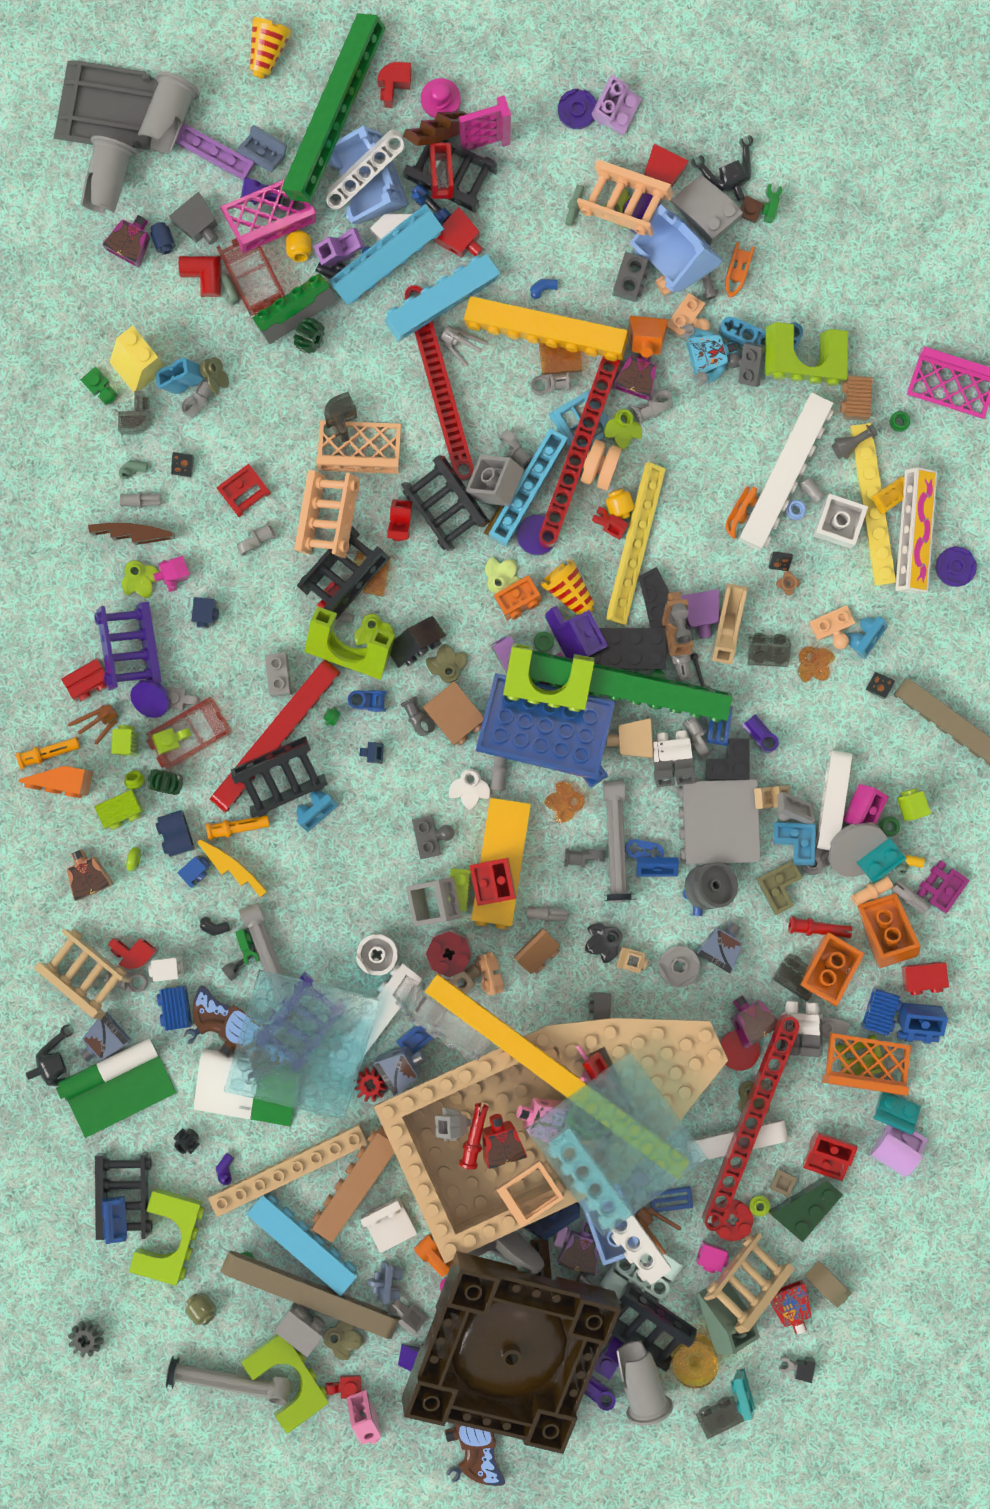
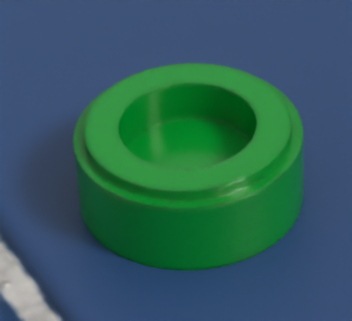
M540 632L534 638V646L540 652H548L554 645V638L548 632Z

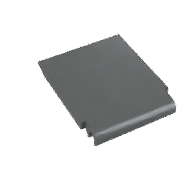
M67 61L54 139L94 145L90 140L92 136H104L123 142L133 148L150 150L151 137L146 135L139 136L138 132L157 88V80L152 78L150 74H146L145 71L84 61Z

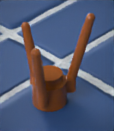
M110 704L103 705L99 709L68 723V726L71 727L97 715L96 719L78 731V734H82L100 721L104 725L109 723L95 740L94 744L97 745L111 727L118 723L115 719L119 715Z
M644 1206L635 1217L654 1244L665 1255V1249L648 1228L654 1221L652 1216L657 1217L677 1230H681V1227L656 1212L652 1207L647 1210Z

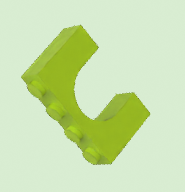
M774 322L766 327V376H773V379L776 380L791 378L793 382L809 380L811 384L826 382L828 386H838L840 382L847 380L848 331L829 329L821 333L818 363L815 367H809L803 364L795 354L794 324Z
M317 606L310 620L304 652L381 680L388 665L395 634L375 628L368 647H350L341 642L335 635L334 624L337 613Z
M512 644L503 695H506L510 700L527 699V702L532 704L548 703V706L553 708L565 706L575 712H580L581 709L585 710L594 666L593 657L574 654L571 673L567 683L557 690L548 691L536 686L530 677L529 668L533 646Z
M155 1188L152 1191L147 1212L173 1220L180 1229L181 1243L176 1251L169 1254H157L137 1248L134 1252L129 1272L177 1286L180 1280L184 1281L187 1268H184L186 1260H190L193 1248H190L191 1241L196 1240L199 1228H196L198 1220H202L205 1208H202L203 1201Z
M275 1334L239 1360L252 1380L277 1364H289L297 1370L300 1386L296 1396L273 1413L286 1434L329 1404L326 1399L329 1396L326 1395V1390L322 1385L318 1387L315 1382L317 1379L316 1374L311 1368L307 1369L304 1365L306 1359L300 1351L296 1352L294 1347L278 1334Z

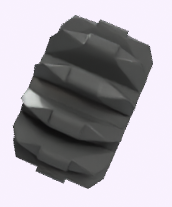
M89 1320L87 1324L80 1321L78 1326H73V1333L68 1335V1338L73 1340L68 1344L69 1347L75 1346L73 1354L81 1351V1357H84L86 1353L91 1357L94 1351L99 1352L101 1349L100 1345L104 1343V1339L101 1338L104 1331H96L99 1324L91 1327L92 1321ZM84 1335L87 1336V1340H89L88 1343L85 1342V1338H83Z

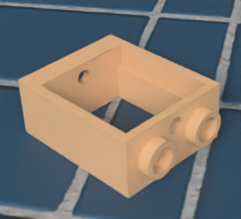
M541 1159L497 1187V1192L520 1227L564 1198L562 1193L565 1191L559 1180L554 1181L550 1175L553 1173L551 1167L547 1162L543 1163ZM539 1168L555 1192V1195L525 1214L508 1188Z

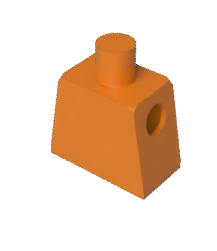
M630 316L628 339L631 351L641 353L645 358L651 357L652 354H660L666 338L668 319Z

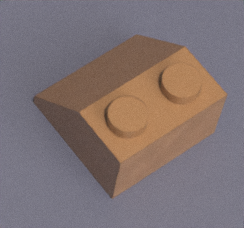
M542 927L514 955V959L530 974L534 972L538 974L546 966L544 962L548 958L552 960L560 952L558 949L560 944Z

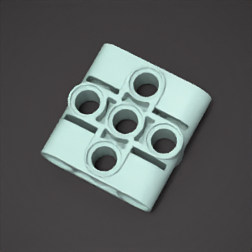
M666 1252L663 1256L670 1264L672 1270L650 1285L647 1280L643 1282L642 1279L636 1277V1271L639 1268L635 1263L629 1264L627 1267H621L619 1261L612 1264L600 1285L605 1289L615 1291L617 1298L620 1299L624 1286L630 1282L660 1303L662 1298L668 1295L670 1286L684 1265ZM649 1254L642 1255L640 1261L642 1263L650 1262L648 1260ZM658 1282L664 1283V1288L660 1291L654 1289V1285Z

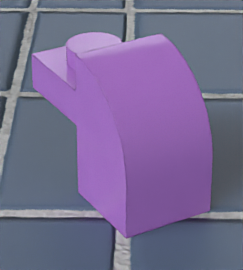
M352 228L338 238L327 237L315 245L314 249L321 265L334 266L339 261L345 262L354 258L353 254L363 249L365 245L358 229Z

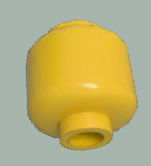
M301 230L288 234L285 240L288 257L295 262L306 261L312 255L310 235Z
M620 488L608 493L609 497L606 498L605 503L609 514L622 519L630 517V512L635 508L630 492Z

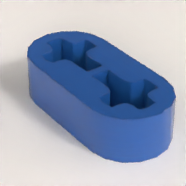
M632 839L625 845L626 854L633 858L652 857V854L645 853L646 849L652 850L654 846L660 852V855L655 857H663L664 855L663 848L657 843ZM636 842L637 847L643 848V852L636 851L635 854H631L632 850L629 849V845L631 846Z

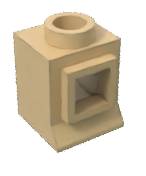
M621 946L616 967L639 974L641 969H646L648 958H645V953Z

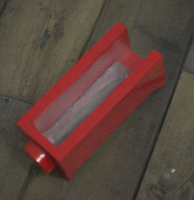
M443 142L430 144L429 158L432 199H452L454 183L451 144Z

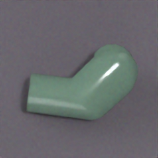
M224 274L221 276V282L228 293L226 301L231 305H235L240 300V294L230 275Z

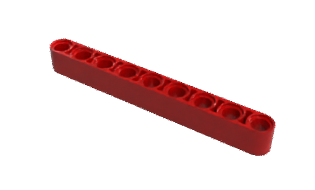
M323 660L236 767L282 746L281 743L288 739L293 733L294 727L302 722L307 716V711L316 705L320 700L321 694L329 689L333 684L334 678L338 677L341 672L327 660ZM230 773L209 800L226 813L230 809L229 806L235 803L243 794L242 791L245 786L240 782L235 784ZM255 776L251 777V782L256 778Z

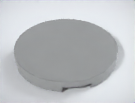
M871 822L857 825L851 824L843 828L830 842L831 847L827 857L829 864L835 872L842 876L855 877L865 874L857 864V861L886 841L885 833L878 825Z
M511 1232L494 1240L497 1244L495 1248L516 1267L530 1269V1274H538L544 1267V1261L540 1254L517 1233Z

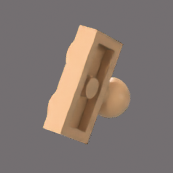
M688 293L668 321L667 329L682 338V334L686 333L684 329H680L685 324H691L694 328L709 331V321L705 318L698 319L706 303Z
M846 605L810 621L809 624L817 641L833 635V645L835 648L845 649L849 645V638L841 633V631L854 626L855 621Z

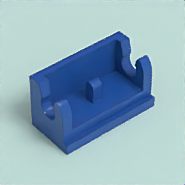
M125 1196L102 1198L105 1244L126 1241L128 1237Z

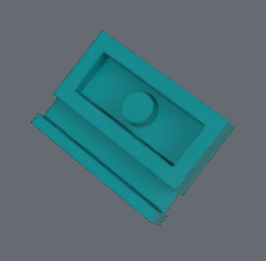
M888 838L857 861V864L870 880L875 883L904 862L906 857L892 839Z
M881 1092L873 1119L912 1135L915 1131L914 1128L917 1124L921 1106L897 1095Z
M744 1368L736 1370L737 1373H735L734 1379L731 1381L733 1393H737L738 1412L743 1415L744 1421L753 1419L756 1408Z

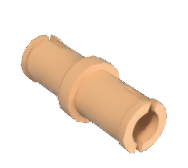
M886 876L874 884H867L866 888L852 894L851 899L858 907L870 899L878 898L879 894L893 888V884L889 877Z

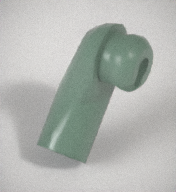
M129 460L119 469V476L122 479H128L137 471L147 473L148 463Z

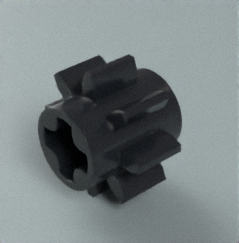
M182 1128L173 1138L176 1140L174 1147L181 1154H186L187 1152L192 1154L200 1145L197 1142L199 1140L198 1134L190 1128L186 1131Z

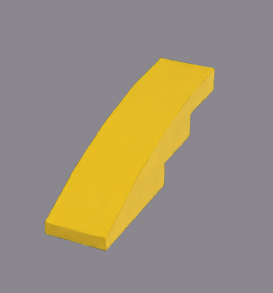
M204 840L197 842L222 875L230 871L241 886L249 882L259 897H263L269 892L256 876L238 860Z

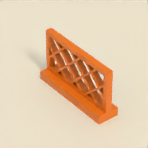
M830 1033L826 1072L823 1075L822 1083L897 1095H908L907 1078L911 1045ZM835 1038L842 1039L847 1046L841 1052H838L834 1047ZM857 1042H862L867 1049L860 1055L852 1047ZM877 1045H881L887 1052L879 1059L872 1051ZM897 1048L904 1049V1057L899 1062L892 1054ZM847 1050H850L855 1056V1059L849 1064L841 1056ZM870 1053L875 1062L867 1068L861 1058ZM887 1056L895 1063L888 1071L881 1063ZM838 1058L844 1065V1068L839 1072L832 1071V1064ZM857 1061L864 1069L859 1075H855L850 1069ZM877 1064L884 1072L879 1078H875L870 1072ZM896 1068L902 1073L901 1082L894 1081L890 1075Z

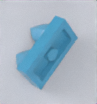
M879 616L877 618L868 617L860 619V625L866 633L865 635L860 633L845 634L849 638V645L863 659H866L888 627L885 619Z
M321 790L310 792L312 807L306 805L297 806L298 819L296 821L307 832L339 806L332 797Z

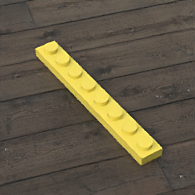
M871 423L850 426L851 437L867 430L866 425L870 426ZM869 437L857 445L854 450L862 505L868 506L864 520L874 584L879 586L896 583L886 514H880L871 496L881 490L874 439Z
M651 462L645 463L634 505L635 508L632 513L606 615V620L620 625H626L666 470Z

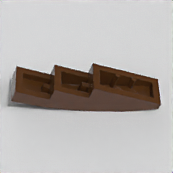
M464 111L437 112L435 120H421L419 128L405 129L403 137L416 146L447 140L460 134L459 117L467 115V113Z
M133 523L88 525L89 533L93 536L110 533V537L114 541L131 538L132 543L135 545L176 539L175 534L170 531Z

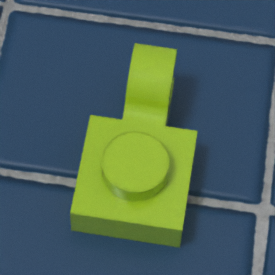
M170 728L155 733L151 737L159 755L178 749L180 747L178 742L189 739L191 733L189 728L180 730L177 733H174L173 729Z

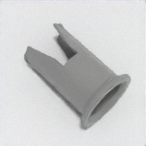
M160 71L156 74L155 79L158 85L138 135L150 136L151 149L169 154L173 149L192 100L199 98L200 92L195 85L185 78L170 72Z
M92 136L90 140L94 144V149L80 205L103 213L105 209L115 213L130 157L136 156L137 151L118 140L104 136Z
M631 1341L625 1343L617 1350L621 1378L629 1402V1407L626 1411L627 1418L632 1424L640 1426L659 1423L672 1413L674 1407L672 1400L665 1395L658 1368L651 1353H647L642 1342Z

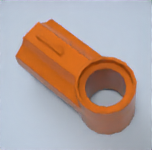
M428 1234L413 1249L424 1262H428L443 1277L448 1274L452 1260L444 1263L439 1249L432 1239L433 1236Z

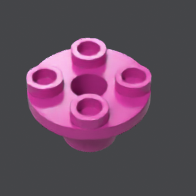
M437 78L431 80L424 86L421 92L422 108L432 118H436L437 112L457 111L460 107V91L448 79Z

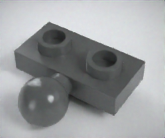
M745 342L742 357L737 352L727 355V366L730 368L740 366L738 383L752 387L760 386L766 346Z
M433 815L412 819L420 860L441 855L438 839L443 841L451 840L455 834L454 829L450 825H443L436 831Z

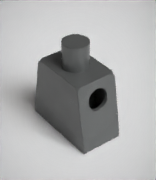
M199 192L169 215L172 223L194 242L197 243L204 238L211 245L217 241L218 236L213 229L218 224Z

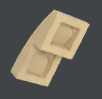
M789 785L754 788L756 809L778 807L777 795L781 792L790 794Z

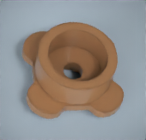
M790 571L784 572L782 579L776 582L777 588L784 590L788 596L792 595L793 590L801 584L800 580L796 579Z

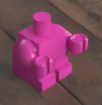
M183 556L169 561L163 560L158 563L159 572L153 574L155 582L163 580L164 585L166 584L167 588H169V592L177 590V583L188 580L190 575Z

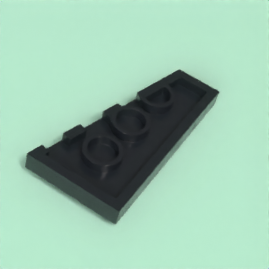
M655 567L640 575L639 581L650 627L665 628L666 626L662 624V618L668 601V593L670 592L658 568ZM667 642V653H669L668 642Z

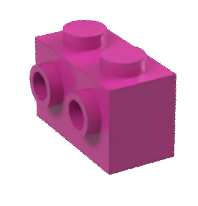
M859 784L843 817V822L848 825L867 822L876 824L889 796L876 788Z

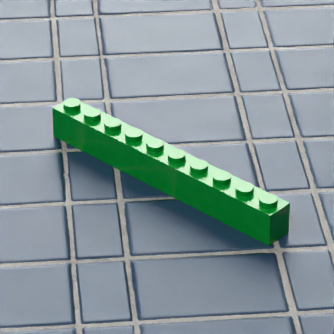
M357 13L310 124L299 145L297 154L283 182L281 189L290 200L311 203L386 29L378 15Z
M533 650L529 668L530 677L534 683H541L543 681L548 682L552 687L560 688L561 685L564 686L570 677L573 659ZM595 663L589 687V694L594 696H601V694L609 695L610 699L621 701V698L635 705H641V703L650 704L649 707L654 709L665 707L669 708V711L681 714L682 711L688 712L690 716L696 718L707 716L715 722L727 721L733 699L730 692Z

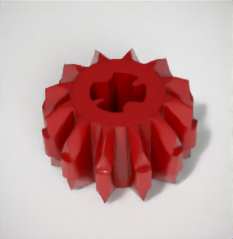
M365 1067V1075L363 1072L358 1071L357 1074L361 1079H353L354 1083L359 1084L354 1086L353 1090H361L357 1097L360 1098L363 1094L366 1095L364 1098L365 1102H368L369 1096H371L373 1102H376V1094L382 1098L384 1094L380 1090L387 1091L388 1089L386 1085H381L385 1082L383 1078L380 1079L381 1075L379 1073L378 1075L375 1074L376 1067H373L372 1073H370L368 1067ZM369 1079L373 1080V1084L376 1085V1087L368 1089V1085L365 1084V1081L368 1082Z

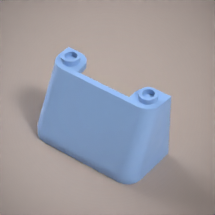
M366 126L358 128L337 141L328 164L339 169L342 176L383 135L379 131ZM377 152L374 157L376 159H383L385 154ZM393 160L350 199L351 204L347 206L346 216L351 223L360 224L407 206V199ZM363 166L359 170L362 173H368L370 168ZM353 180L345 182V185L348 187H353L356 184Z
M662 204L655 210L649 222L654 231L653 236L647 234L643 236L637 233L630 242L635 248L633 252L636 255L650 260L666 277L665 281L667 283L665 286L673 293L676 291L682 292L718 268L723 262V259L683 219Z

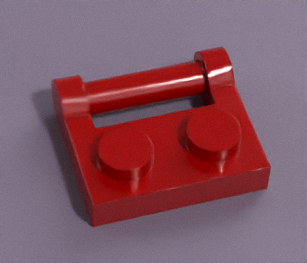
M247 464L216 487L238 517H241L245 510L261 498L271 494L250 464ZM258 485L260 490L237 506L234 501Z

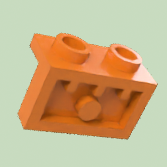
M529 575L493 595L506 620L519 618L523 611L535 609L540 605L539 602L542 601L541 595Z

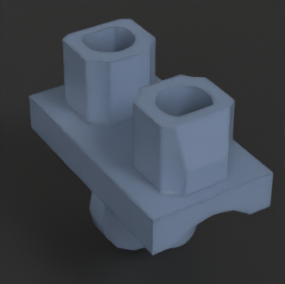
M382 1261L381 1272L375 1271L374 1278L368 1279L367 1284L373 1286L372 1293L378 1294V1300L383 1301V1304H390V1300L400 1299V1288L391 1285L392 1280H401L403 1270L398 1266L391 1265L389 1262Z

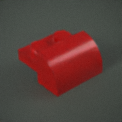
M509 858L469 865L477 906L517 899Z
M816 1131L810 1140V1147L805 1157L803 1168L843 1182L848 1166H851L858 1149L857 1145Z

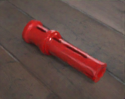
M792 915L789 918V934L797 932L810 936L812 934L826 935L829 932L834 936L851 939L852 933L844 932L852 931L851 925L814 922L812 918L798 919Z
M482 1103L475 1104L468 1140L463 1143L464 1153L462 1159L459 1160V1165L469 1170L477 1169L478 1153L482 1150L480 1140L489 1106L484 1104L480 1112Z

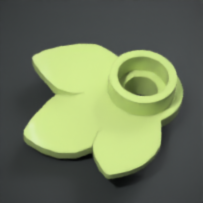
M494 557L487 561L485 566V573L488 577L487 587L492 593L496 594L520 580V578L515 576L517 564L514 559L505 560L501 564ZM495 580H498L501 585L496 586L494 583Z

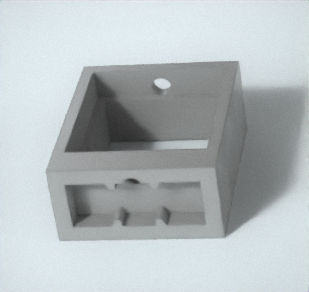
M454 877L406 886L414 927L462 918ZM434 886L440 917L430 918L424 888Z

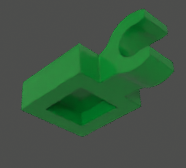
M772 184L767 186L765 193L769 201L764 203L762 214L765 215L763 222L772 223L775 219L780 200L779 196L782 193L781 186H779L777 193L771 191Z
M246 929L236 931V937L243 953L244 964L250 965L248 958L251 955L255 957L256 962H259L258 953L251 950L253 940L250 933H247Z

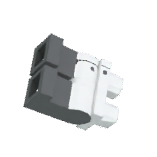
M687 731L676 732V740H669L668 733H657L656 742H653L654 780L656 786H674L675 777L678 785L696 783L692 744L690 738H688Z
M787 1001L785 1012L782 1015H792L798 1020L800 1025L789 1055L798 1056L801 1054V1056L820 1057L823 1055V1013H819L818 1002H806V1012H799V1001ZM785 1021L784 1029H791L793 1021ZM781 1039L780 1049L786 1044L784 1039Z

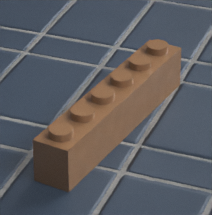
M382 1125L377 1131L372 1130L367 1138L369 1143L366 1147L362 1145L356 1154V1157H358L355 1163L351 1161L345 1170V1173H347L346 1177L338 1180L334 1186L335 1193L327 1196L323 1203L325 1205L322 1211L318 1210L312 1219L314 1221L312 1230L333 1243L394 1154V1150Z

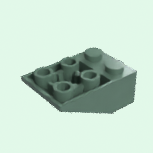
M727 1282L722 1291L742 1311H746L747 1307L729 1282ZM707 1288L697 1293L715 1354H735L760 1338L756 1323L750 1331L739 1334L734 1329L738 1323L737 1317L717 1297L706 1301L704 1296L708 1293Z

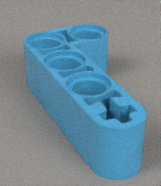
M735 317L724 318L719 327L721 337L742 347L745 342L762 345L761 342L766 341L765 330ZM793 322L790 324H794V331L797 333V337L794 338V351H796L803 335V328L799 323ZM728 325L732 326L730 331L726 330ZM738 328H739V329H741V330H740V332H739V334H738V336H737L736 333H737V330H738ZM743 333H750L752 339L746 340L743 337Z

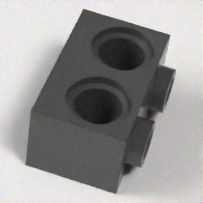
M625 252L614 285L613 296L635 302L637 297L641 298L644 285H641L643 278L647 279L650 266H647V258ZM637 265L640 271L633 272L630 266ZM631 284L634 290L627 291L624 285Z

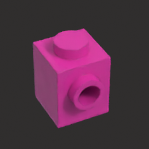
M702 1241L696 1262L698 1265L704 1266L703 1269L710 1273H715V1271L722 1272L723 1267H727L729 1255H727L728 1252L725 1248Z

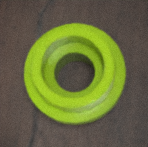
M131 771L125 775L124 784L128 789H138L145 782L144 776L139 771Z
M757 1195L750 1200L749 1209L753 1215L762 1217L769 1212L770 1203L766 1197ZM758 1203H763L761 1210L756 1209Z

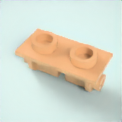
M489 952L485 955L476 956V967L482 976L483 981L481 985L483 991L486 992L487 996L503 992L504 984L501 973L493 974V971L499 969L496 955H493V952Z

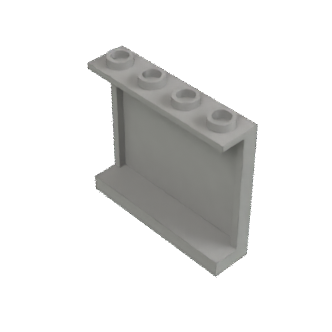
M757 779L696 781L693 784L678 786V799H682V807H679V819H683V827L679 828L680 840H684V848H680V859L684 860V864L760 862L759 813L755 807L754 788H757Z

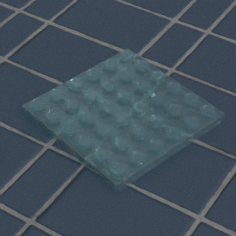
M259 969L224 1086V1092L345 1120L380 1000Z
M631 1052L526 1128L528 1134L602 1236L606 1235L708 1160L707 1156Z

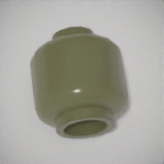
M194 1294L187 1300L186 1303L188 1305L185 1313L195 1325L202 1324L205 1326L215 1318L216 1305L206 1294Z

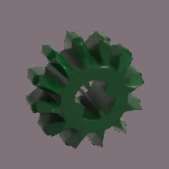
M304 318L295 330L296 333L293 336L294 345L304 353H314L323 341L325 327L314 318Z
M151 770L147 780V787L149 789L172 795L180 794L183 786V777L181 775L165 770Z

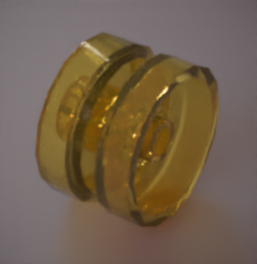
M696 1334L694 1343L689 1348L681 1343L672 1353L673 1373L681 1384L692 1389L703 1388L711 1384L718 1372V1358L712 1342L705 1336Z

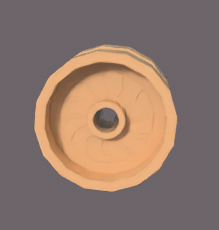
M595 439L591 451L587 454L580 482L591 485L596 474L600 476L597 481V488L607 491L622 448L612 445L608 450L607 456H603L606 447L605 442Z

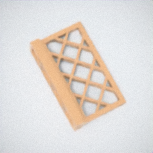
M320 420L316 462L318 471L399 474L401 424ZM324 426H332L337 432L328 438L324 434ZM348 427H353L357 433L349 439L343 431ZM368 428H373L377 434L369 440L363 432ZM388 429H397L396 436L390 441L383 434ZM341 435L346 442L338 448L332 441ZM359 436L367 442L360 449L353 444V441ZM381 436L387 444L379 450L373 442ZM328 444L336 450L331 455H323V448ZM350 444L356 452L351 456H346L342 450ZM370 445L376 453L371 457H366L362 451ZM390 446L395 451V458L385 457L382 452Z

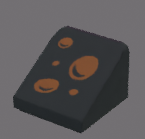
M173 452L171 475L191 477L194 456Z
M772 552L769 560V569L789 571L793 555L790 553Z
M874 672L865 690L881 699H886L895 680Z

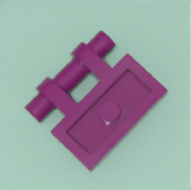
M939 860L937 865L931 868L928 878L919 885L921 888L916 894L924 898L926 893L929 892L932 896L928 902L944 914H947L970 880L953 868L946 874L942 870L947 864ZM939 877L943 881L940 883L938 888L935 889L932 885L935 882V880Z

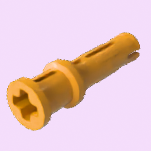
M76 736L42 748L35 746L32 750L23 753L16 752V758L21 770H23L26 766L36 763L42 764L45 759L81 749Z
M268 815L232 822L226 819L221 823H206L209 841H213V838L224 836L230 838L235 833L270 828Z

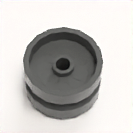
M715 862L693 868L685 879L684 888L686 897L692 905L698 909L709 910L725 907L732 903L737 895L738 881L730 867L726 864Z

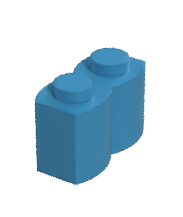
M186 358L176 360L171 366L161 368L155 374L157 387L174 394H180L189 386L198 385L204 379L199 370L200 364Z

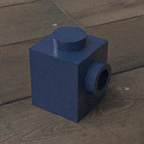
M194 597L191 622L197 624L196 627L208 629L209 625H214L215 621L219 619V609H216L217 601L215 599Z

